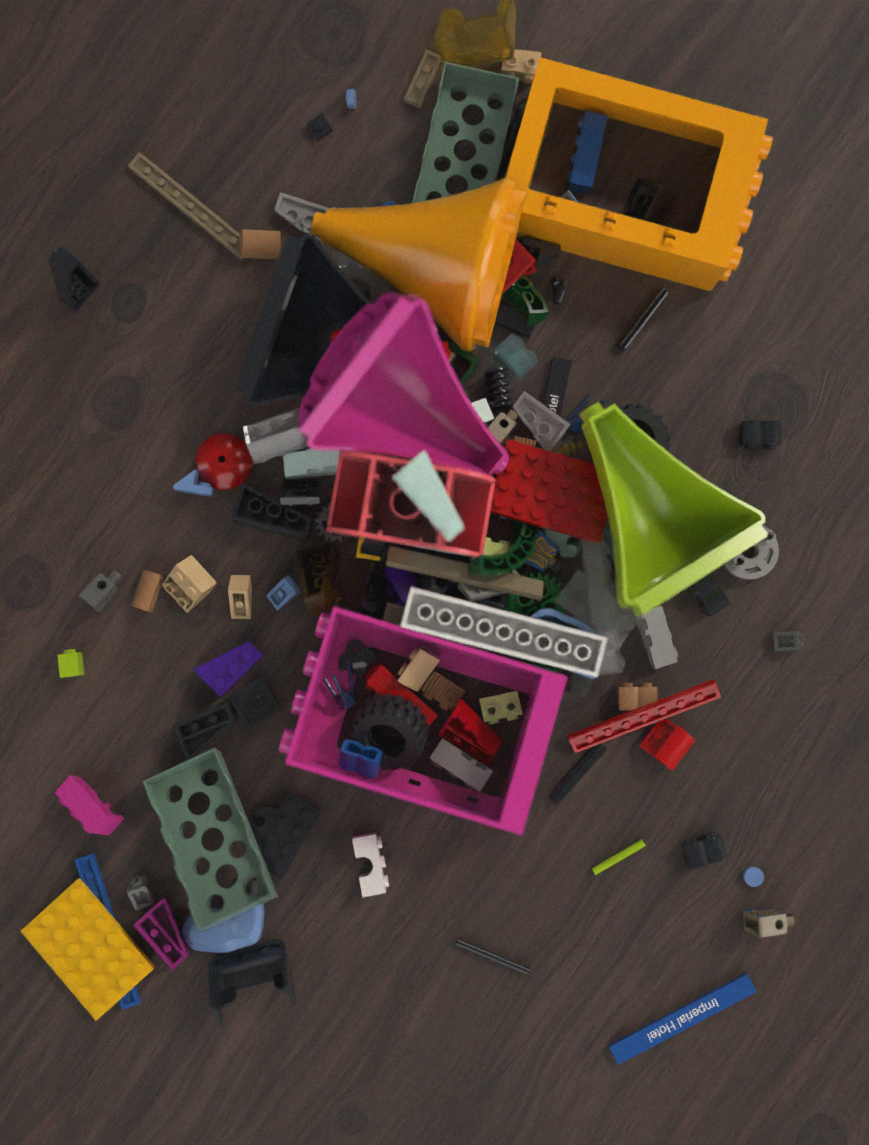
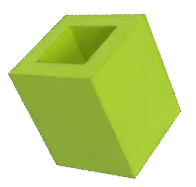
M69 649L63 650L64 654L57 655L60 678L84 675L82 652Z

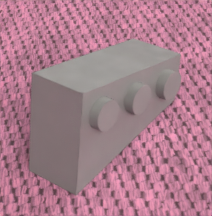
M655 607L640 617L634 614L652 669L676 663L678 652L676 647L673 646L672 635L666 622L663 607Z
M441 738L430 755L431 763L439 769L444 767L448 770L447 774L455 779L460 778L464 781V785L472 790L475 788L480 792L492 773L490 767L485 766L443 738Z

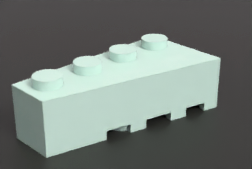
M425 450L422 451L398 472L393 479L450 542L465 528Z

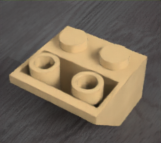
M190 555L175 565L162 583V586L178 602L179 606L188 613L211 592L217 582Z
M423 645L413 649L409 655V663L404 662L397 673L399 675L398 682L417 692L440 661V657Z

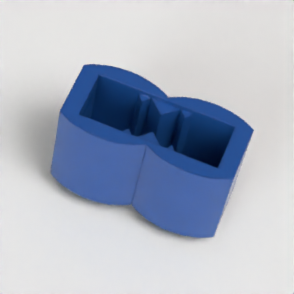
M345 740L340 749L338 766L349 772H357L367 778H376L380 770L382 752L371 746H363L357 741Z

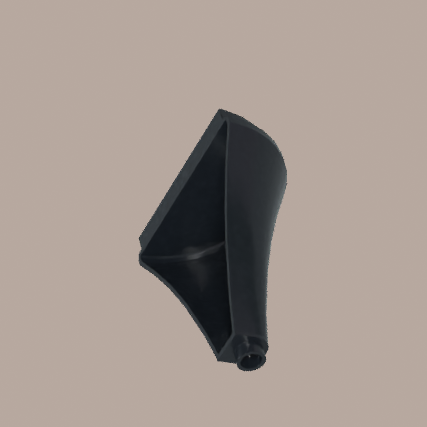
M303 234L301 239L288 235L236 387L237 391L248 394L247 401L251 405L259 406L284 399L305 396L309 390L310 379L317 365L331 345L330 336L337 329H343L368 303L373 305L357 290L312 234Z

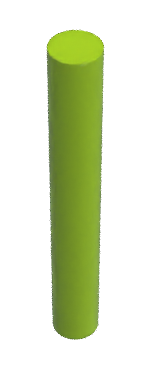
M642 839L593 867L594 874H599L646 845Z

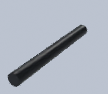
M457 939L455 946L529 975L531 968L462 939Z

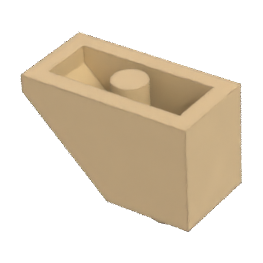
M231 575L228 587L231 619H251L252 587L250 575Z

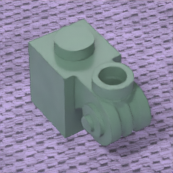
M548 529L544 531L546 537L556 547H559V553L562 557H575L581 550L580 542L576 539L571 540L569 535Z

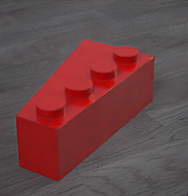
M376 659L375 664H371L367 668L363 679L367 683L365 687L373 694L377 692L378 694H383V696L386 693H392L393 696L401 695L403 699H410L413 701V705H417L421 709V714H425L428 727L438 717L407 686L398 682V678L390 670L386 669L378 659Z

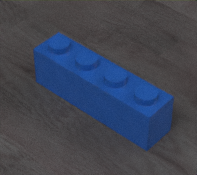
M586 111L584 118L580 117L578 129H581V133L576 135L574 147H577V151L572 153L570 164L573 165V169L568 171L566 180L569 183L568 190L587 194L591 193L608 115Z

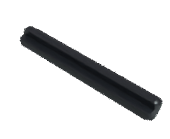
M659 289L618 343L619 349L622 351L628 349L668 296L669 292L666 289Z
M602 743L594 746L549 796L550 800L558 805L607 751V748Z

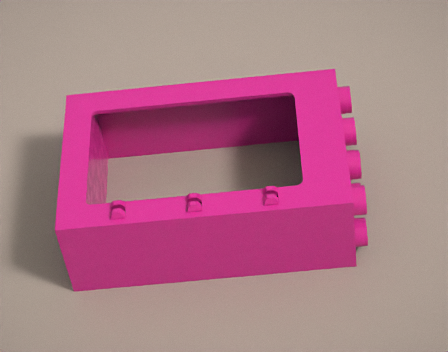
M337 607L333 608L331 615L321 613L315 636L324 639L320 653L309 652L303 674L312 677L308 692L298 690L291 709V713L300 715L296 729L286 728L279 747V752L288 754L285 764L522 835L567 676ZM360 640L365 648L373 647L409 658L415 647L419 648L423 645L440 657L436 667L529 695L502 793L499 797L401 768L398 770H391V768L384 770L380 767L376 778H367L357 772H349L338 766L340 749L337 746V741L347 709L341 710L339 704H336L323 678L328 680L336 694H338L332 679L334 674L342 691L348 690L350 693L348 670L340 671L338 668L339 656L346 651V645L349 641ZM356 645L353 646L352 651L354 653H357L359 651V647ZM352 672L353 683L355 685L357 676ZM409 780L420 781V786L409 783ZM467 796L478 799V802L466 800Z

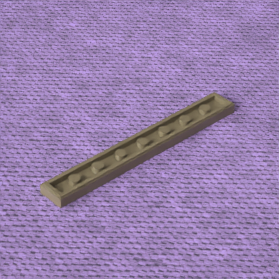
M139 152L129 163L128 168L229 251L244 261L245 258H240V233Z
M392 546L389 547L387 566L541 600L543 595V581L510 573L496 577L472 576L468 571L467 566L469 564Z

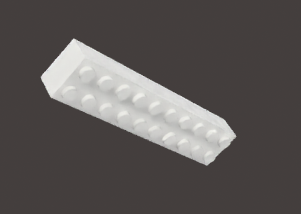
M415 587L410 589L401 624L403 628L598 677L607 642V637Z

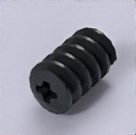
M497 367L484 374L485 378H487L485 383L489 386L486 390L487 393H490L488 395V400L491 401L488 404L490 408L506 409L513 406V404H507V401L512 400V397L506 396V394L511 392L510 389H505L506 386L510 385V382L504 381V379L509 377L508 374H503L504 371L508 370L507 367Z

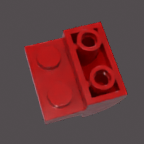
M666 718L656 723L639 746L669 770L673 771L694 744L695 739L681 727Z

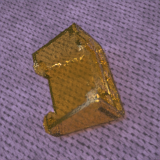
M500 0L497 6V14L465 19L463 13L457 8L443 9L434 36V41L443 63L449 62L469 67L510 60L515 51V0Z

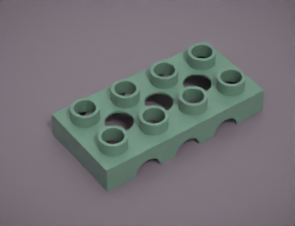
M445 62L437 103L433 111L429 137L425 145L421 171L416 183L412 203L427 201L431 196L439 198L451 196L447 192L445 185L452 176L458 175L463 177L468 183L467 191L497 181L519 78ZM456 91H461L466 95V98L463 101H455L451 95ZM492 99H498L502 102L503 106L499 109H491L487 103ZM476 105L483 110L484 119L480 124L471 126L463 121L462 112L467 106ZM447 126H454L457 128L458 133L455 136L449 137L443 133V129ZM483 134H490L494 137L495 141L492 144L486 145L479 138ZM468 140L474 144L476 154L471 160L461 161L455 156L454 147L459 141ZM439 161H446L449 163L450 168L445 172H440L434 166ZM475 169H482L486 172L487 176L482 180H476L472 177L471 173Z
M213 748L143 781L151 805L160 818L162 825L160 830L165 843L173 853L175 859L174 868L177 876L187 891L189 897L188 905L198 931L209 930L278 897L221 751ZM215 770L218 773V780L214 785L207 786L205 784V776L208 772ZM175 787H180L183 792L182 798L178 802L172 803L169 797L170 792ZM196 792H204L210 799L209 809L202 815H194L188 809V800ZM224 806H230L232 809L231 818L228 821L221 822L218 817L219 810ZM193 822L196 826V833L193 837L186 839L183 835V828L187 823ZM210 828H218L224 835L223 845L217 851H207L201 842L202 835ZM237 842H244L246 845V853L241 858H235L232 853L233 846ZM206 858L210 863V869L205 875H199L196 870L197 863L201 859ZM225 864L233 865L238 871L236 884L228 889L221 888L215 879L217 870ZM257 878L260 881L261 888L256 895L251 896L248 894L246 886L251 879ZM220 895L224 900V907L220 912L214 913L211 910L210 902L213 897Z

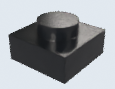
M323 114L307 123V127L317 141L333 132V128Z

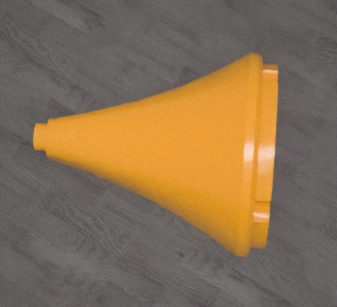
M504 178L477 189L411 204L368 208L333 207L327 210L325 214L315 213L311 225V234L320 237L321 243L337 250L384 279L402 294L415 295L427 303L432 319L461 350L470 352L477 345L489 347L527 193L515 190V182L512 179Z

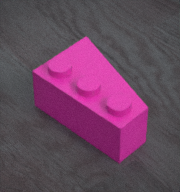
M70 775L54 792L59 797L58 801L60 804L69 808L71 811L70 815L74 819L79 820L83 824L82 828L89 834L95 833L109 836L125 819L121 814L115 815L109 810L111 805L107 802L103 804L96 796L98 793L80 777Z

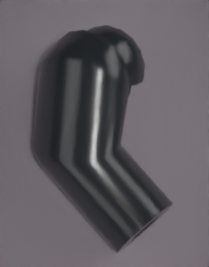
M553 276L550 279L551 286L555 291L552 302L556 305H561L567 288L560 277Z

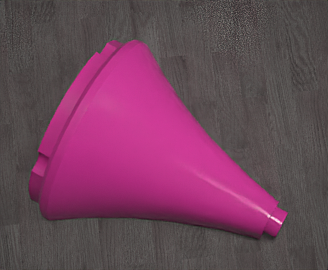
M386 293L381 295L373 305L369 303L365 305L345 325L331 343L310 379L308 392L302 398L298 416L299 431L306 435L308 447L313 450L382 453L413 459L425 450L431 463L473 471L488 476L501 473L509 461V454L488 430L456 378L436 333L427 303L415 295L400 296L397 293Z

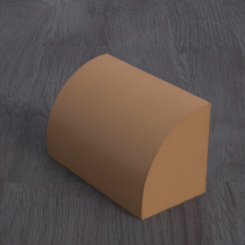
M242 229L239 235L240 258H279L280 231Z
M143 569L130 605L147 612H153L165 576Z

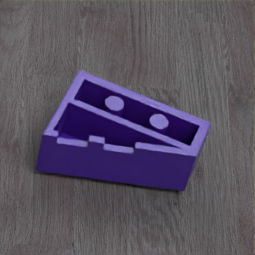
M390 566L385 569L386 587L384 590L390 598L392 597L394 604L406 607L411 587L418 588L414 583L417 579L414 575L410 576L407 570Z
M247 642L193 670L220 697H223L265 655L252 642Z

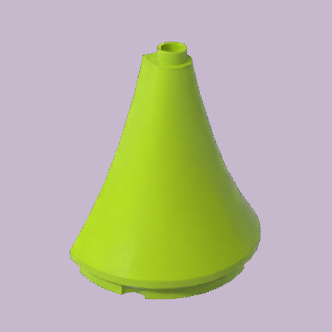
M598 402L579 415L584 422L581 428L593 458L610 525L616 571V602L620 608L627 609L631 607L635 615L640 617L768 536L761 525L765 523V516L760 510L731 496L681 463L642 431L616 404L603 409Z

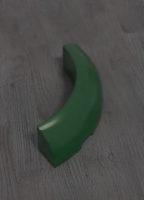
M524 274L502 294L517 307L525 321L526 327L541 323L549 313L543 296L533 287V282Z
M516 520L511 525V539L507 551L501 555L479 554V557H476L467 566L469 573L472 576L496 577L519 568L533 554L536 548V540L539 537L540 527Z

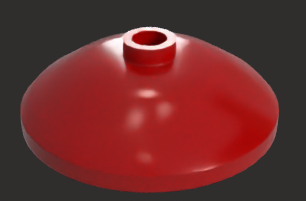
M220 433L209 437L202 443L196 455V468L199 476L205 483L211 484V487L219 490H230L240 486L247 480L253 467V456L249 446L240 437L229 433ZM224 456L225 461L220 463L219 458Z

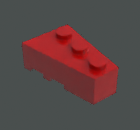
M462 699L455 706L438 733V736L485 766L493 759L503 741Z

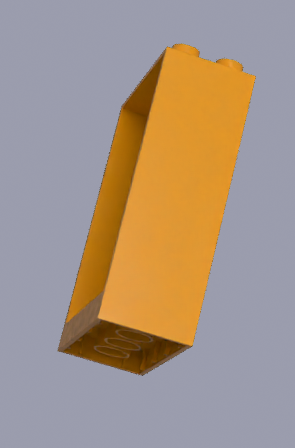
M540 57L506 178L512 179L515 182V190L527 193L516 238L524 240V237L557 245L561 247V251L711 292L719 280L728 281L731 271L737 269L742 256L743 247L737 246L741 234H745L749 228L753 210L747 208L751 196L756 197L763 178V173L757 171L761 160H766L773 140L772 136L764 134L768 119ZM557 103L583 111L608 115L612 119L721 148L699 231L691 234L530 190L553 104Z

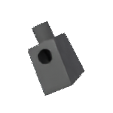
M114 569L106 577L100 573L79 594V597L100 614L119 589L115 584L122 576Z

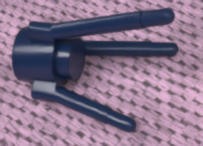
M590 394L566 417L568 419L566 421L571 424L568 429L573 434L576 432L580 434L583 431L581 426L584 422L579 414H576L591 398ZM602 399L599 403L602 405L606 400Z
M347 659L350 693L348 690L342 691L334 674L332 679L338 694H336L328 680L323 678L324 683L334 697L336 704H339L341 710L354 706V699L357 697L354 691L350 659Z

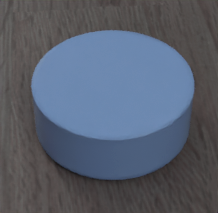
M347 89L346 91L349 109L357 108L355 89Z
M750 866L744 870L743 879L749 886L757 887L762 884L764 874L759 868Z

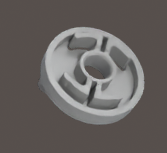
M762 525L768 536L753 545L755 550L754 556L746 558L740 553L723 564L725 569L733 576L745 580L760 578L768 574L774 568L779 556L776 534L772 533L774 531Z

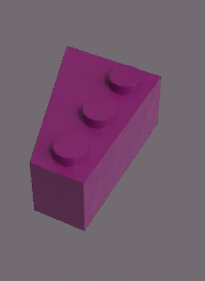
M167 896L134 924L136 929L172 970L190 954Z

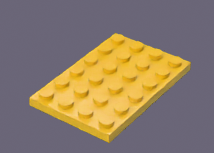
M80 878L21 930V933L96 1021L155 968V965Z

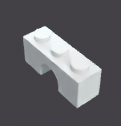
M376 832L353 836L355 857H366L373 864V869L370 872L360 874L359 880L362 897L386 893V887H389L388 876L383 873V868L386 867L384 856H380L379 848H382L381 836L377 837Z

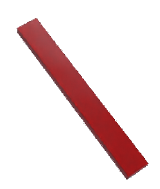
M711 679L569 734L568 739L574 752L578 753L721 698L715 680Z

